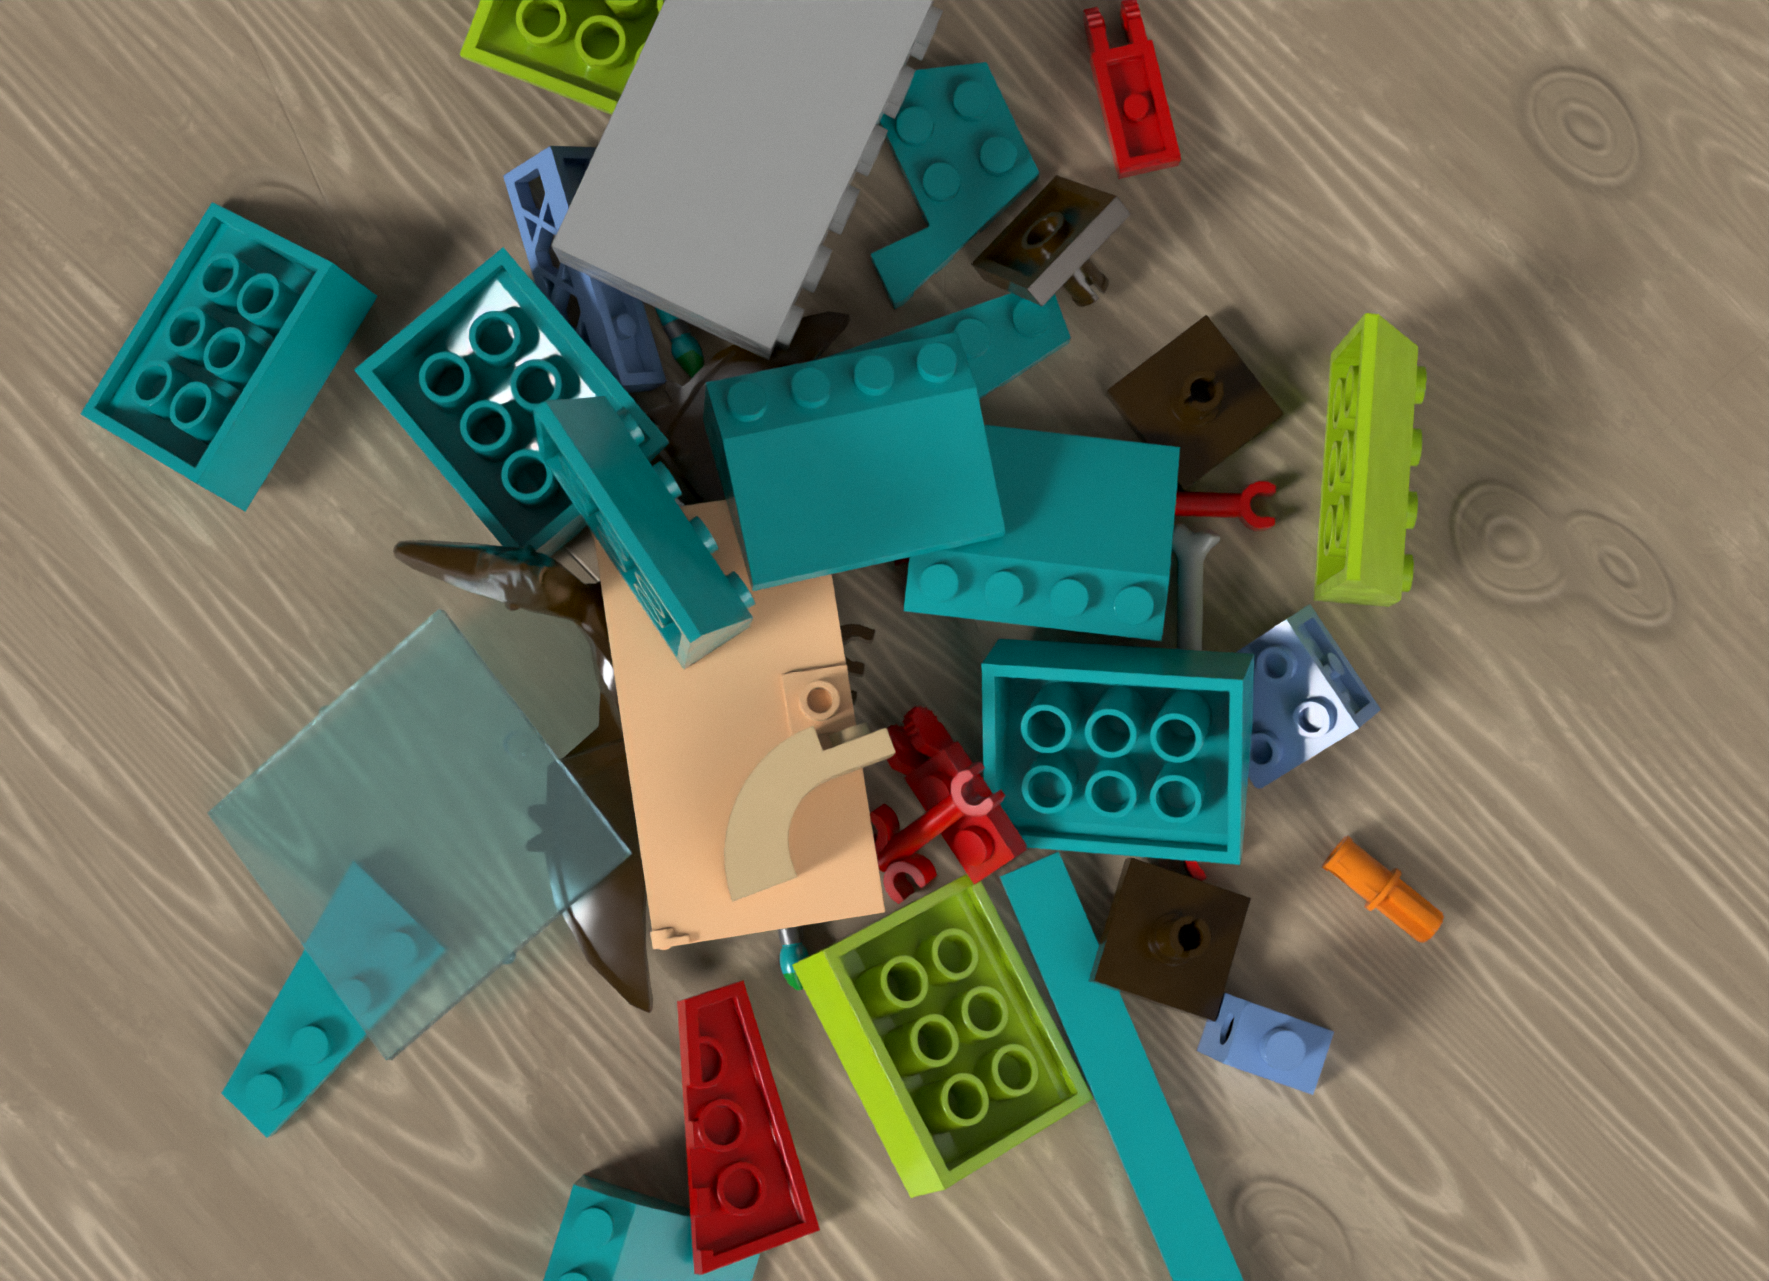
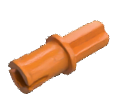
M1350 836L1344 837L1322 864L1324 870L1331 872L1366 900L1364 908L1368 911L1376 908L1417 942L1425 943L1441 927L1444 919L1443 913L1400 879L1402 872L1398 868L1390 871L1353 842Z

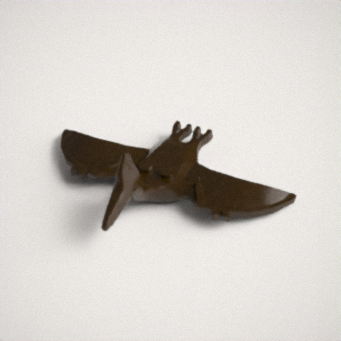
M828 311L803 317L787 352L775 347L770 360L733 344L717 352L685 386L671 380L665 381L664 391L671 403L651 408L646 415L655 425L660 426L658 429L669 440V444L650 464L654 466L661 461L669 470L682 493L681 496L675 499L679 507L726 500L703 423L706 382L817 360L846 329L850 321L849 314ZM435 540L399 541L394 546V556L412 569L468 592L505 603V607L510 611L520 608L532 613L572 621L588 641L595 676L600 690L599 726L565 757L558 759L549 767L548 804L530 807V816L545 832L532 839L527 848L530 852L547 853L556 904L588 963L630 1005L650 1013L653 1009V994L646 949L647 892L601 581L585 584L555 559L546 554L536 552L535 548L530 544L518 548ZM860 624L840 626L843 645L855 640L871 644L874 640L875 629ZM845 656L848 675L862 678L865 664L851 661ZM851 690L852 702L855 705L857 691Z

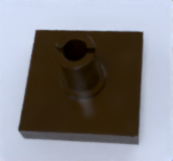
M1056 175L971 265L986 282L1037 305L1043 306L1063 286L1072 296V300L1077 306H1088L1099 299L1090 286L1094 284L1101 293H1105L1109 285L1108 278L1098 270L1089 258L1131 213L1117 196Z
M1207 315L1115 383L1105 393V396L1142 443L1180 447L1177 488L1180 491L1188 489L1284 414Z
M1132 857L1125 859L1088 982L1207 1022H1215L1251 898Z

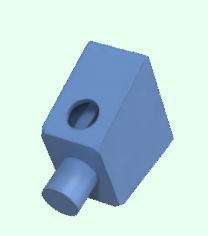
M1223 993L1216 1021H1206L1197 1051L1223 1064L1313 1095L1334 1031ZM1234 1018L1232 1031L1230 1033L1228 1040L1226 1041L1228 1027L1232 1019Z

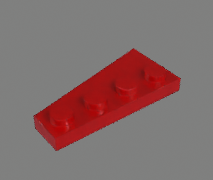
M744 980L677 1001L694 1274L699 1275L820 1231Z

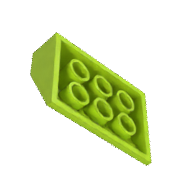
M480 0L459 55L466 60L612 115L665 0Z
M1365 313L1331 352L1313 601L1390 607L1401 601L1402 592H1409L1412 586L1414 559L1412 554H1404L1406 529H1413L1417 519L1418 494L1416 491H1409L1410 466H1418L1422 452V430L1413 428L1414 405L1422 404L1426 391L1427 371L1425 366H1417L1418 346L1379 314Z
M967 874L792 965L910 1198L949 1188L1094 1099L982 882L980 881L974 885Z

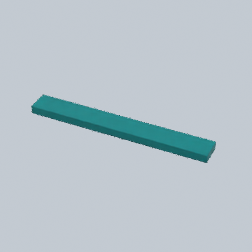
M1059 851L999 876L1172 1281H1244L1120 992L1088 982L1099 944Z

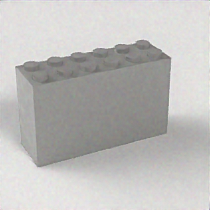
M665 0L551 245L560 263L767 360H770L775 347L787 352L805 309L796 306L795 303L802 288L812 293L815 292L832 253V249L823 246L829 230L839 235L842 234L860 192L859 189L851 186L852 180L856 172L868 177L888 132L887 129L878 126L883 114L895 119L916 71L906 66L910 55L922 61L937 29V24L943 10L933 6L934 0Z

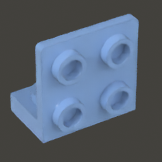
M1311 604L1236 652L1254 654L1253 721L1248 777L1256 788H1263L1359 729L1381 710Z

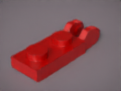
M1123 0L1121 2L1120 21L1123 30H1125L1128 45L1109 49L1105 21L1099 12V8L1092 7L1083 10L1084 28L1091 53L1089 62L1118 179L1179 166L1181 162V154L1153 40H1147L1137 0Z
M920 705L913 707L903 716L905 718L902 721L904 727L897 724H891L887 727L896 753L886 760L893 770L906 775L904 779L925 811H928L951 794V782L954 776L972 764V761L960 743L953 741L943 724L937 720V716L933 714V711ZM980 773L973 778L972 785L978 795L989 797L993 794ZM1000 804L984 816L973 817L965 815L940 833L974 885L1027 850L1026 843Z

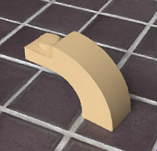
M867 722L849 727L830 735L833 747L823 751L815 728L811 726L780 743L762 759L741 788L731 811L726 831L724 848L725 873L732 902L797 877L790 857L788 836L791 819L798 804L811 790L820 784L892 757L896 752L887 728L870 733Z

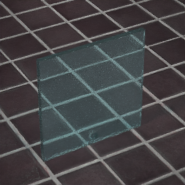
M438 609L333 703L321 707L317 717L207 813L385 1060H393L503 964L513 963L519 950L632 854L446 611Z

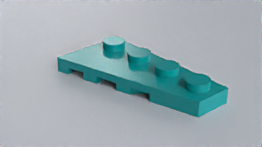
M1009 293L825 358L958 332L980 400L1069 344L1071 336L1055 294L1043 306H1040L1013 293Z
M355 861L221 1094L266 1138L273 1136L452 948L362 861Z

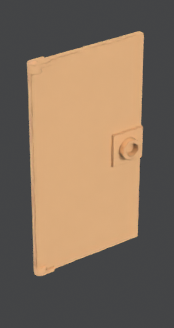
M726 500L680 506L688 521L696 516L703 521L718 546V550L711 555L725 576L732 571L739 575L755 601V605L748 609L753 616L749 628L684 670L591 531L592 538L595 540L652 926L650 934L653 949L667 950L672 946L885 913L863 768L820 784L811 790L798 804L791 819L788 836L789 852L797 874L796 878L732 902L725 873L724 848L730 814L741 788L754 768L780 743L811 726H814L824 751L833 747L830 735L856 725L832 574L752 591Z

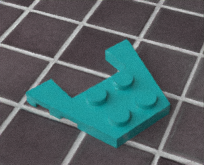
M987 62L916 70L895 119L883 114L879 122L880 127L888 130L885 139L928 227L870 254L874 268L894 309L903 306L913 297L914 292L934 273L937 274L964 245L978 232L984 231L1039 178V170Z

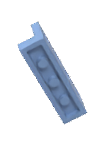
M549 146L503 175L535 285L569 324L570 321L566 309L570 294L576 296L581 313L577 328L572 325L570 326L628 393L651 391L665 384L666 378L643 302L563 263H560L559 269L555 268L549 254L553 234H557L595 153L596 147ZM538 176H541L545 190L541 210L535 207L528 184Z

